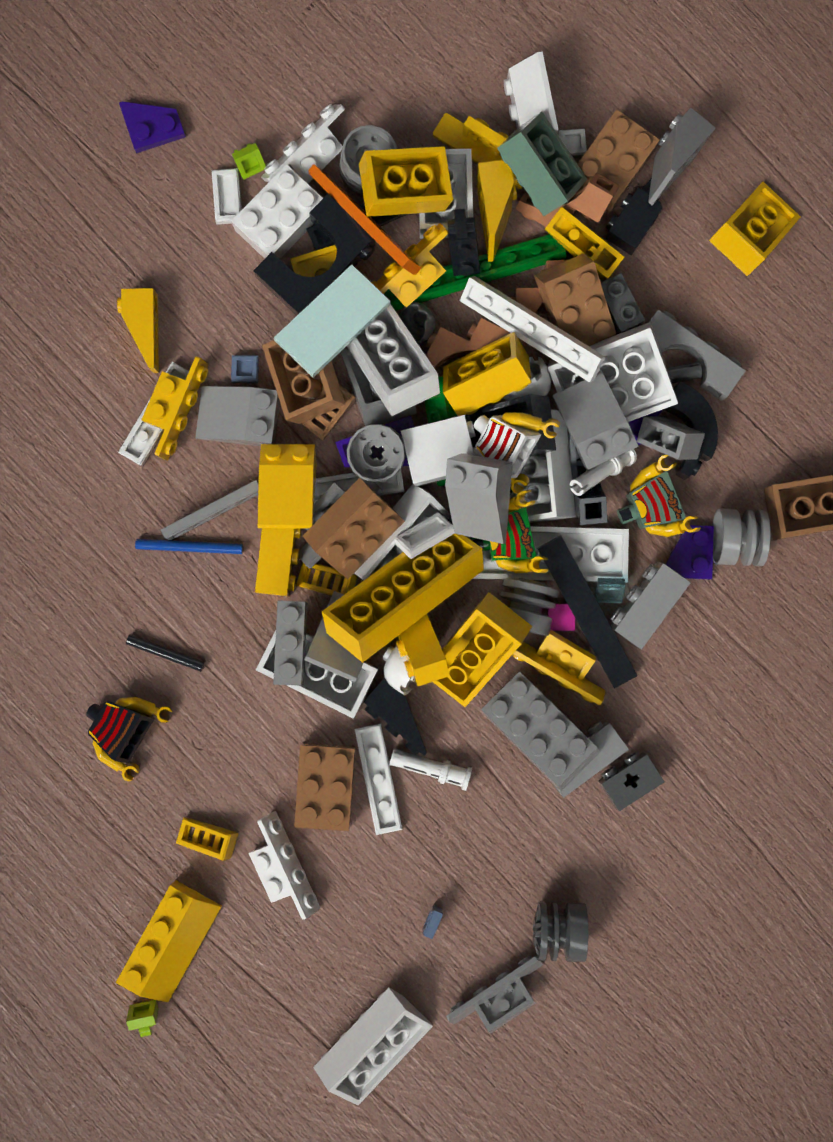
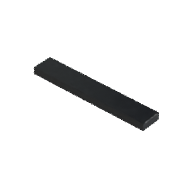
M560 535L538 547L537 549L541 557L548 558L544 562L613 688L615 689L637 677V673L562 536Z

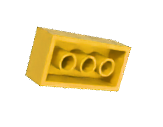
M488 592L443 646L442 651L446 658L449 676L433 681V683L466 707L523 643L533 626Z

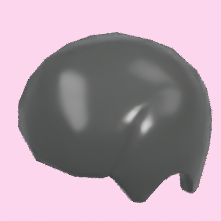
M420 302L411 303L407 308L403 307L399 313L400 319L417 344L426 342L434 334L436 327L433 313L428 306Z

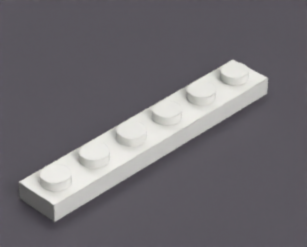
M476 276L469 277L460 299L462 303L508 332H515L518 338L586 381L592 382L595 380L605 356Z

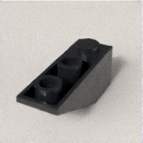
M384 678L364 700V703L367 705L364 710L374 719L381 717L387 723L385 728L394 737L400 734L407 741L405 746L417 756L420 752L425 756L427 751L406 695L395 690Z

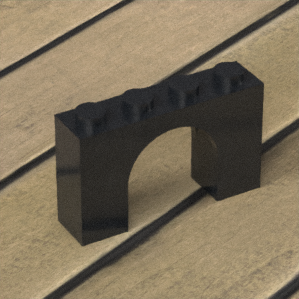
M328 194L309 212L311 222L336 246V259L330 269L315 277L301 276L293 272L271 252L253 270L255 277L296 316L351 265L355 267L362 259L364 261L367 260L375 251V240Z

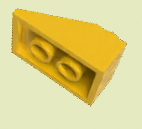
M503 160L478 163L477 196L488 262L494 261L512 212V201L517 200L516 186H518L516 175Z
M762 182L709 241L748 276L767 258L801 216L766 183Z
M261 444L258 484V528H311L313 526L317 470L315 444Z

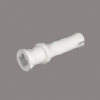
M632 449L599 464L570 482V486H573L570 488L575 495L581 496L609 475H618L622 472L623 467L631 466L636 462L637 454L635 450Z
M396 748L393 750L389 764L438 779L440 784L450 783L460 786L464 791L467 789L472 772V767L466 769L452 765L451 761L448 760L442 763L403 752Z

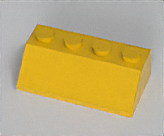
M175 880L166 891L116 983L140 997L169 1002L222 906Z

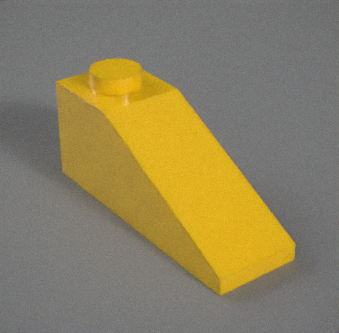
M563 207L558 210L545 227V230L573 257L584 254L592 259L598 276L602 281L608 279L624 259L622 254Z
M153 288L121 289V297L117 298L118 313H121L149 369L153 373H159L158 294Z

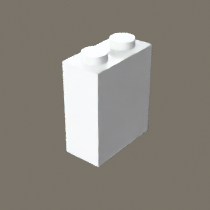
M465 415L401 431L412 481L415 486L446 479L448 458L461 453L480 456L476 448H473L471 438L476 437L472 421L467 422Z

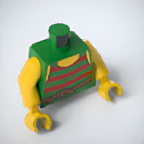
M530 489L520 491L517 496L509 499L505 544L470 538L474 543L482 547V552L489 550L491 561H496L498 567L516 574L533 571L537 573L548 572V569H540L539 567L540 561L548 560V558L536 556L526 509L527 506L534 505L535 500L530 502L525 500L526 493L531 492Z

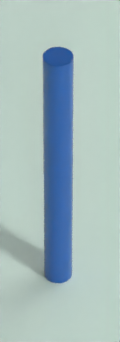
M136 539L135 549L243 554V544L153 539Z

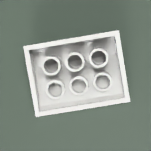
M651 322L589 346L605 356L598 374L603 372L627 422L678 404ZM555 360L549 361L547 368L557 393L585 380Z

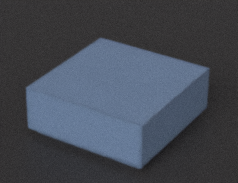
M232 355L231 382L259 383V356Z
M435 905L432 906L423 926L425 937L433 939L443 916L442 908Z

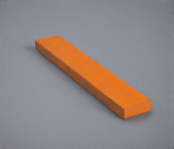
M315 164L312 165L308 172L322 188L402 268L412 275H416L421 270V267L370 216L366 217V212L327 173Z

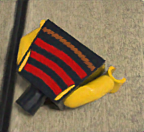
M138 697L119 698L116 702L106 701L102 707L98 704L91 705L86 712V716L93 721L88 730V735L93 739L92 744L98 759L113 770L122 771V777L125 781H132L133 777L128 775L126 770L133 769L136 773L140 771L137 764L129 762L154 721V718L150 716L153 714L157 716L160 722H168L169 720L162 719L159 715L163 709L172 712L168 706L158 708L155 707V703Z

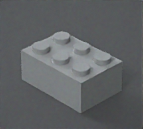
M658 561L656 564H649L642 574V577L645 579L640 586L634 585L626 596L629 601L623 609L618 607L610 618L612 621L610 626L641 650L690 584L688 580L664 563Z

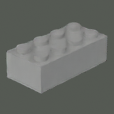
M520 671L481 709L484 715L560 791L599 754L598 747Z

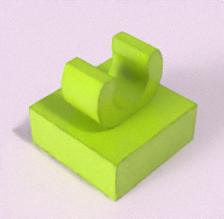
M249 143L247 147L239 151L236 149L232 153L243 180L263 171L266 167L256 143Z
M156 1000L129 1005L126 1020L129 1031L139 1029L141 1037L152 1035L151 1027L156 1025L159 1009Z

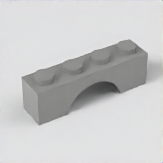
M657 310L649 322H651L661 353L676 349L691 354L700 362L702 368L700 387L720 401L727 398L746 371L741 368V363L733 357L727 358L719 352L720 349L715 344L709 341L704 342L698 338L697 332L688 326L683 327L678 324L676 318L669 312Z

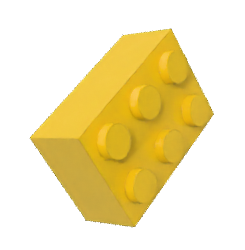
M445 146L369 150L364 152L359 162L366 217L444 212L453 201Z
M515 332L443 367V394L457 416L473 414L480 407L489 403H496L505 395L513 391H521L528 384L532 383L529 356Z

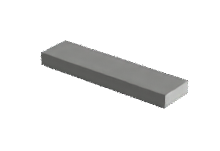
M255 480L161 529L164 538L173 540L258 495L259 482Z

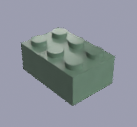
M540 112L517 128L497 148L503 161L509 165L516 175L518 183L524 187L531 197L533 205L540 210L543 216L568 202L588 180L543 112Z

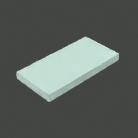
M351 265L274 337V341L308 374L314 377L390 305V300Z

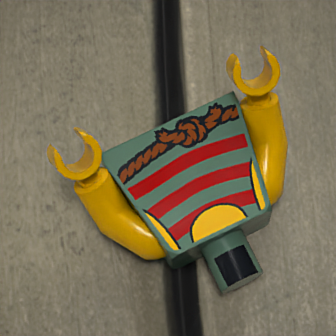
M664 454L659 458L658 462H654L641 470L630 485L631 492L626 495L629 505L617 510L619 520L622 524L636 520L640 530L646 529L649 534L663 537L683 534L686 531L697 532L701 527L692 529L690 522L698 517L685 516L668 474V470L673 469L677 463L671 466L666 465L665 458L668 455Z

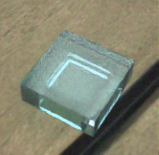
M598 578L595 591L597 602L622 603L626 586L625 579Z

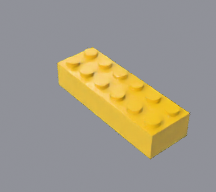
M454 533L412 559L402 552L322 611L326 633L363 663L484 570L482 547L466 536Z

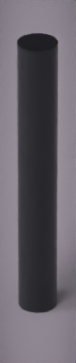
M130 634L126 640V645L200 672L203 670L204 661Z

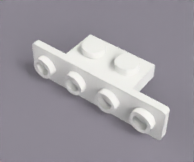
M329 104L320 112L321 118L315 124L312 122L302 130L303 136L296 142H290L283 149L284 154L278 160L274 159L264 168L265 173L261 178L269 182L287 164L308 184L313 179L308 172L312 165L315 164L322 170L342 150L343 146L328 129V126L345 110L343 105Z
M273 811L257 821L267 845L255 849L248 854L271 903L291 896L301 918L306 919L318 911L320 906L307 880L305 871L302 869L295 854L294 847L283 828L282 821L279 819L277 812Z

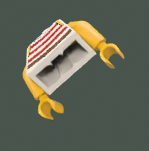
M506 412L503 415L492 416L490 419L482 415L474 423V428L481 433L475 445L476 451L482 457L513 462L511 489L514 493L518 494L524 489L518 482L524 486L529 484V477L520 472L541 436L538 431L543 430L547 438H554L557 436V433L549 431L547 427L549 425L560 427V422L552 418L545 423L542 422V418L516 412Z

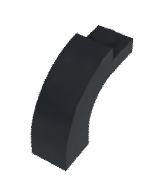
M680 381L674 387L678 404L667 407L664 410L680 418L686 426L705 433L698 459L683 460L675 474L685 480L691 475L695 476L702 465L699 459L705 462L712 459L718 441V426L714 412L707 400L698 391Z
M568 433L573 480L588 470L585 469L574 442ZM601 482L581 496L574 494L575 513L580 525L608 523L607 499L602 490Z

